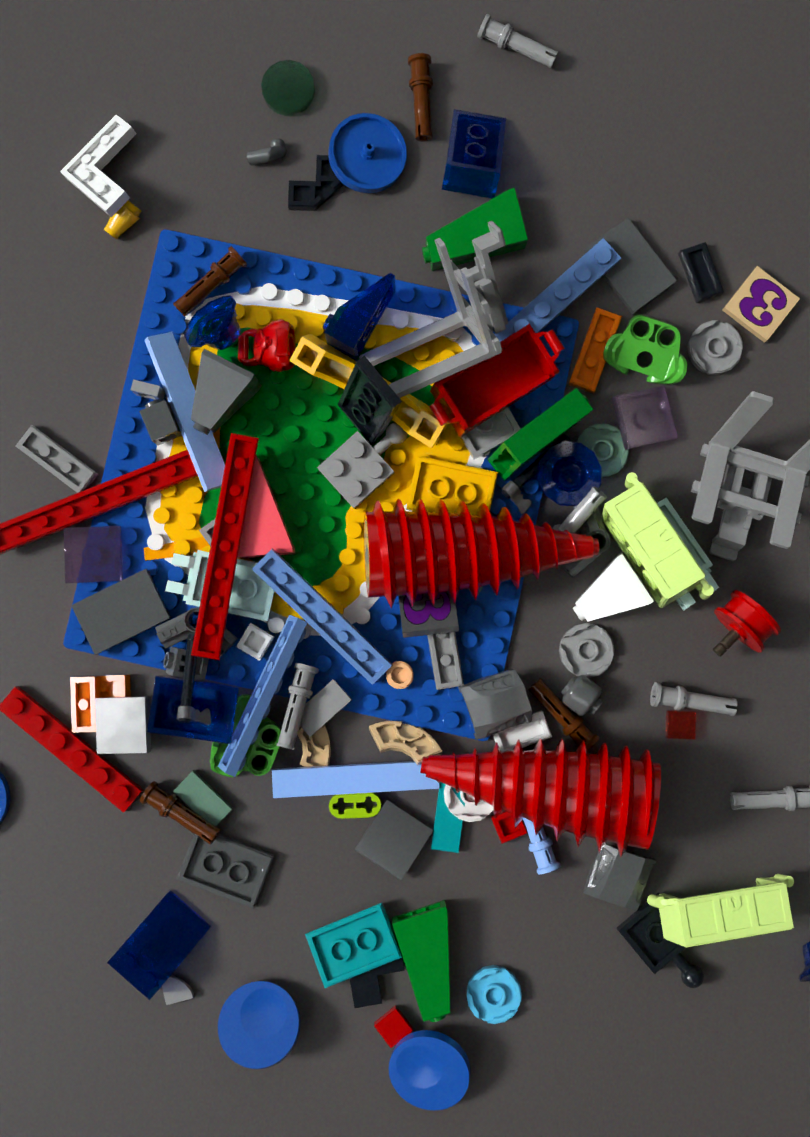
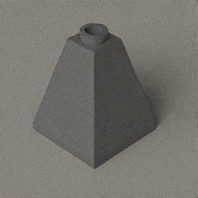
M204 349L201 353L191 420L195 423L193 428L206 435L210 431L215 433L260 390L262 385L255 374Z

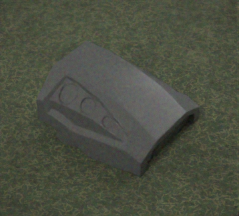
M514 669L482 677L458 687L465 700L475 731L473 734L477 740L513 726L532 722V708L524 684Z
M606 843L600 853L599 851L597 852L591 865L583 893L637 911L653 865L656 864V860L626 851L620 858L618 849Z

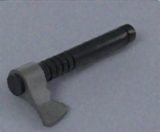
M567 435L561 436L516 479L510 480L502 488V494L515 503L521 514H524L530 507L531 500L523 499L520 489L571 443Z
M189 634L181 695L182 702L178 707L177 720L180 723L194 721L210 725V710L206 708L200 712L192 707L197 656L191 655L195 634Z

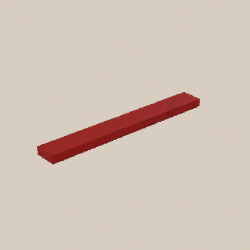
M234 433L230 435L191 652L192 656L220 660L259 438Z
M188 449L0 523V555L198 477Z

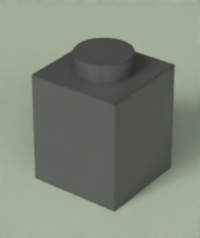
M165 400L151 401L145 405V409L139 411L150 438L156 445H161L182 436L171 406Z

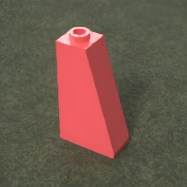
M256 456L238 558L264 557L272 548L279 555L295 554L294 545L261 461Z

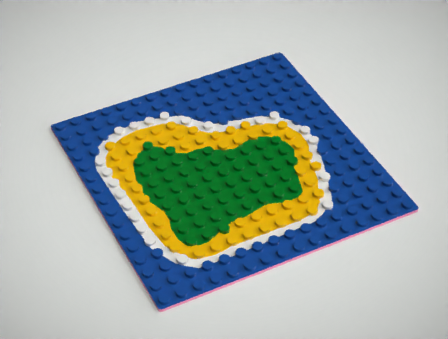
M167 229L162 230L157 244L101 484L187 450L182 436L161 445H156L152 442L139 411L145 409V405L154 400L137 396L131 391L133 379L163 388L145 343L147 337L168 332L173 333L195 390L201 353L204 349L255 374L262 385L260 390L224 425L213 433L224 464L226 463L231 433L259 438L256 456L261 461L295 548V554L280 556L391 663L396 661L406 662L411 666L414 674L412 683L404 689H396L390 686L386 679V672L372 685L307 623L305 637L297 644L293 652L294 660L291 666L286 668L282 676V686L274 695L290 698L291 694L288 693V687L293 683L296 672L294 665L295 663L305 664L319 669V672L314 676L311 687L313 694L310 696V699L334 679L352 699L341 710L390 721H401L404 724L475 739L473 734L475 733L465 700L458 689L460 686L436 690L427 635L403 638L399 596H396L392 609L386 597L368 598L364 557L365 512H372L377 500H379L384 511H392L399 498L406 510L417 456L496 472L487 459L499 446L473 460L461 437L459 438L451 424L447 425L439 441L432 448L407 434V438L403 443L392 444L380 455L395 473L354 509L317 468L357 431L359 432L338 406L344 389L313 376L295 364L292 369L277 372L270 370L264 365L246 366L238 360V337L244 331L262 329L273 320L283 319L289 322L295 329L296 347L302 336L313 334L348 357L358 361L361 354L456 313L457 309L452 293L446 290ZM232 246L244 259L247 266L245 268L241 267L230 277L229 283L219 285L184 317L173 303L211 270V264L213 262L217 263L229 252L228 248ZM461 294L470 304L468 295ZM503 303L508 322L523 309V307ZM558 315L540 331L548 332L553 329L565 349L560 352L554 361L559 369V373L552 380L508 407L520 429L563 398L579 327L577 319ZM463 326L375 365L374 368L384 379L393 383L477 346L480 342L467 326ZM251 336L249 337V359L254 357V337ZM544 336L540 337L550 356H554L555 354ZM434 383L414 391L410 395L430 406L435 402V398L430 392ZM165 394L164 400L169 403ZM386 430L384 431L380 440H382L386 436ZM550 446L505 481L497 474L490 508L492 517L496 518L501 508L506 507L512 519L517 522L523 514L519 512L518 507L511 499H507L502 494V488L510 480L516 479ZM549 463L520 489L523 499L531 500V505L525 513L530 516L533 525H536ZM195 477L94 517L72 605L144 569H148L171 619L197 607L186 604V601H183L184 595L165 591L168 580L187 584L190 568L171 564L173 557L145 561L144 548L149 547L157 551L162 549L164 544L176 542L174 544V552L176 554L193 557V555H188L191 551V546L185 540L203 537L199 530L216 518L221 488L204 492L199 477ZM210 546L203 547L201 551L210 552ZM263 557L245 558L243 560L258 563ZM521 577L518 589L511 579L502 582L497 596L490 584L483 586L476 600L471 591L467 589L459 590L455 602L459 631L455 632L464 685L482 677L504 671L524 577ZM275 591L268 621L228 613L225 627L238 639L223 656H220V660L209 658L205 679L254 690L288 616L292 615L301 620L304 619ZM71 608L63 644L68 649L94 654ZM196 612L193 616L195 626L197 625L199 612ZM250 623L275 637L261 661L236 647ZM153 627L98 655L166 670L164 668V658L166 653L170 652L171 647L165 649L157 636L156 628ZM187 639L173 645V647L186 649ZM490 736L478 740L487 741Z

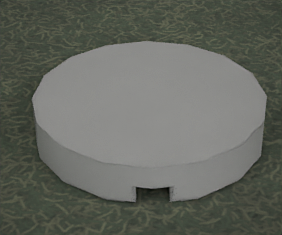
M711 320L703 323L691 334L688 341V356L691 363L699 371L708 375H720L730 371L741 358L743 341L740 333L731 324Z
M589 623L575 625L566 631L559 646L560 659L566 669L576 676L585 675L588 678L599 676L606 671L611 664L615 651L612 638L607 631Z

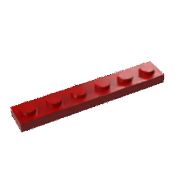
M19 686L14 687L0 704V711L123 813L129 809L144 790L104 756L97 754V751L75 732H72L69 727Z

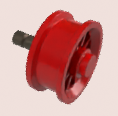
M734 590L730 594L732 599L723 608L717 607L714 610L719 621L730 631L712 649L719 657L738 639L752 650L761 653L765 649L763 644L772 635L778 636L781 633L780 626L763 606L743 592Z

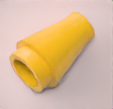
M128 200L110 217L104 230L115 239H118L121 234L140 219L138 216L142 211Z

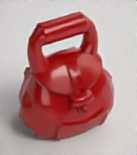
M283 319L273 320L262 329H249L238 337V360L243 365H264L270 370L277 372L292 369L294 366L290 359L296 349L295 329L289 322ZM250 336L254 337V357L249 359Z

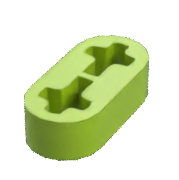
M376 792L333 795L329 802L331 814L341 819L369 818L377 815L381 809V798ZM366 797H371V800L377 802V805L372 807V811H367L366 806H357V803L365 802ZM339 798H344V803H353L354 806H347L344 812H339V808L334 807V804L338 803Z

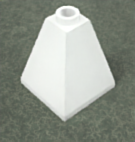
M622 551L617 554L579 597L573 610L581 621L586 619L589 622L649 605L654 602V599Z

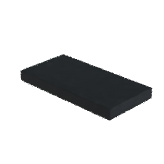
M363 356L356 362L338 406L370 445H374L382 437L402 401L369 360Z

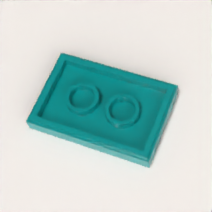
M383 902L305 934L324 988L403 957Z

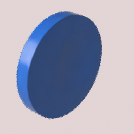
M360 113L349 116L335 128L329 143L328 157L332 171L345 186L362 193H377L391 187L399 179L406 163L407 149L402 134L393 123L376 114Z
M256 981L241 986L228 997L219 1015L218 1036L223 1050L235 1063L246 1068L266 1069L277 1065L290 1054L298 1040L301 1022L298 1007L292 996L274 983Z
M421 1030L404 1036L394 1047L389 1062L390 1080L396 1092L411 1105L425 1110L447 1109L458 1103L468 1089L471 1075L470 1062L463 1048L451 1037L437 1031Z

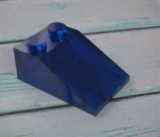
M454 109L442 190L495 198L501 174L506 118Z
M387 274L338 307L334 315L329 314L323 325L327 344L357 361L396 292L394 274Z
M169 675L155 677L147 732L226 744L232 743L239 695L238 687L195 680L192 707L200 712L208 708L211 712V724L206 725L194 721L180 723L177 720L178 707L182 702L183 678Z
M170 890L107 963L150 1000L206 934L211 925Z

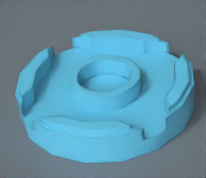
M497 965L482 967L468 981L466 990L468 1006L478 1019L487 1021V1023L498 1024L506 1022L518 1011L522 999L520 984L515 975L505 967Z

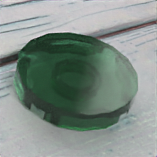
M285 60L273 64L265 72L261 83L262 95L266 104L277 114L292 116L294 115L293 113L305 111L313 102L315 94L313 76L308 68L300 62Z

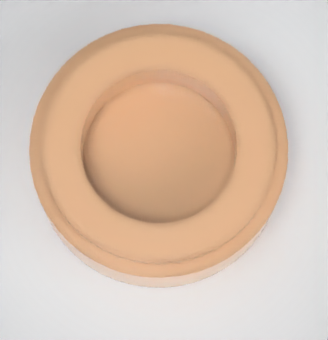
M396 661L386 671L387 682L393 688L404 689L413 681V670L406 662Z

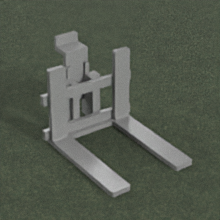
M493 221L488 222L489 233L472 240L476 257H474L476 266L470 269L464 267L459 270L453 261L450 260L446 245L442 239H435L457 312L359 356V358L365 356L375 366L460 327H468L480 344L389 384L399 398L502 353L500 341L493 332L499 333L506 330L505 325L508 324V320L488 253L505 246L506 243L502 230ZM458 283L467 292L470 304L461 295Z
M752 391L709 443L702 445L700 455L706 457L701 481L695 480L691 492L697 494L692 519L710 524L713 520L717 500L719 501L717 508L724 509L719 532L712 539L709 551L711 555L735 561L738 551L746 544L752 519L761 520L764 515L775 518L770 544L784 549H788L791 546L795 525L800 524L802 513H798L803 488L808 486L810 476L806 475L810 470V439L787 461L736 446L773 405L774 397ZM726 463H727L728 465H727V469H726V473H725L723 485H722V488H720V487H721V483H722V479H723V474H724L725 466H726ZM745 469L755 472L751 489L741 486ZM772 478L783 481L778 506L767 503Z

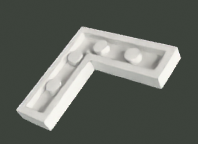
M115 115L60 171L68 181L110 217L130 197L101 170L137 134L118 115Z

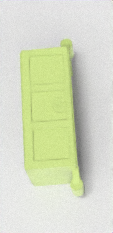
M629 473L625 480V487L628 490L604 504L601 516L603 523L660 608H664L695 588L699 591L701 599H708L713 594L714 588L708 585L705 573L646 486L637 480L638 477L635 473Z
M775 874L774 877L756 878V886L686 898H678L664 893L659 895L651 894L647 898L649 905L659 908L663 937L686 948L794 928L787 887L793 886L794 879L788 875Z

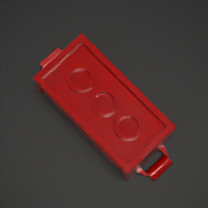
M528 324L500 342L502 353L435 382L430 390L435 398V402L429 408L441 426L451 424L460 438L552 380L559 373V369L554 361L560 352L565 349L553 329L548 332L535 333L532 326ZM544 336L553 350L554 356H550L540 337Z

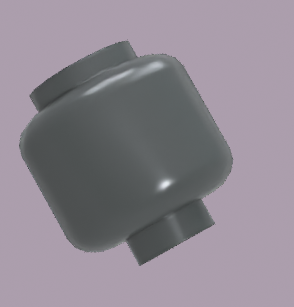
M581 675L578 678L573 676L561 691L564 695L563 703L580 716H584L588 712L594 714L603 703L600 699L602 694L601 687L585 675Z

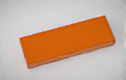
M598 307L595 309L568 385L590 393L595 392L606 362L603 357L604 348L609 338L616 334L622 316Z

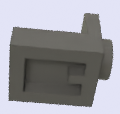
M171 646L170 652H167L164 658L166 674L183 678L186 649ZM197 656L195 680L205 681L209 658Z

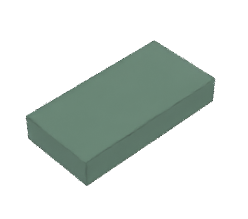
M195 770L173 791L196 814L214 826H217L233 809Z

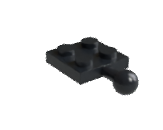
M646 902L617 927L620 934L654 974L672 960L681 971V979L687 987L697 988L702 985L704 981L702 970L696 965H690L680 953L686 947L666 940L663 937L659 908L651 906Z

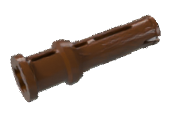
M416 53L408 57V65L411 66L409 87L414 94L415 139L417 141H427V136L428 140L433 138L430 108V89L433 86V79L430 77L429 65L432 60L431 56L426 53Z
M232 246L228 248L229 252L217 263L213 262L211 264V270L173 303L184 317L219 285L229 283L230 277L241 267L245 268L247 266V263Z
M541 678L528 689L561 724L563 734L570 736L578 746L584 740L587 750H589L599 740L598 734H593L583 723L584 719L578 715L575 717Z
M153 781L146 788L140 798V803L149 804L159 811L161 817L174 819L209 845L215 841L221 829L178 802L179 799L175 794H168L158 787L157 782Z

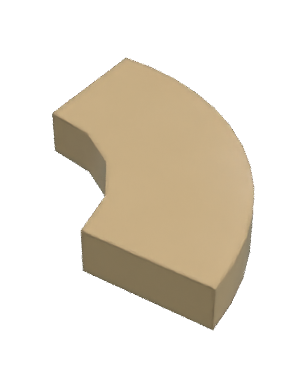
M384 721L369 726L371 735L380 753L390 750L400 751L410 756L419 765L422 764L423 756L441 755L443 752L435 739L421 728L404 724L401 721Z
M325 724L311 737L300 726L297 734L302 743L303 751L300 765L304 767L329 766L331 743Z

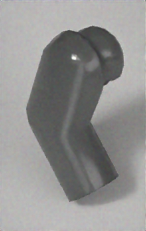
M273 139L270 143L271 147L248 151L247 159L249 164H262L283 158L287 151L285 142L282 139Z

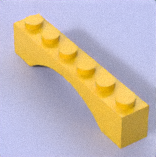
M313 334L302 336L290 359V362L313 376L326 380L342 389H345L357 362ZM384 379V380L387 382L388 385L391 384V382H389L388 380ZM408 394L401 397L402 402L392 420L409 435L432 448L439 441L448 424L441 426L429 406L414 396Z

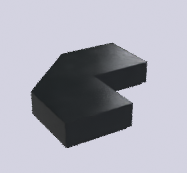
M317 155L316 181L289 180V210L316 211L343 186V183L332 171L328 155Z
M403 957L350 978L354 1008L382 1004L378 975L405 971Z

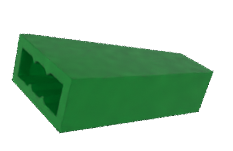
M515 188L508 189L426 237V247H422L425 264L430 263L432 271L444 269L435 244V239L441 238L445 243L450 260L455 265L475 261L476 253L472 240L490 232L488 227L489 221H493L502 230L506 243L505 246L489 252V257L525 249L528 238Z
M575 388L504 441L487 460L505 481L583 420L593 410L589 400Z
M442 900L392 917V925L423 1022L428 1020L430 1022H437L444 1019L446 1014L450 1013L448 913L446 902Z

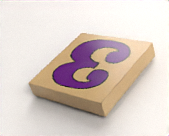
M757 266L722 311L765 343L800 298Z

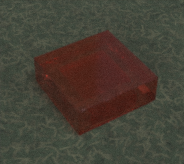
M666 710V738L695 740L696 712Z

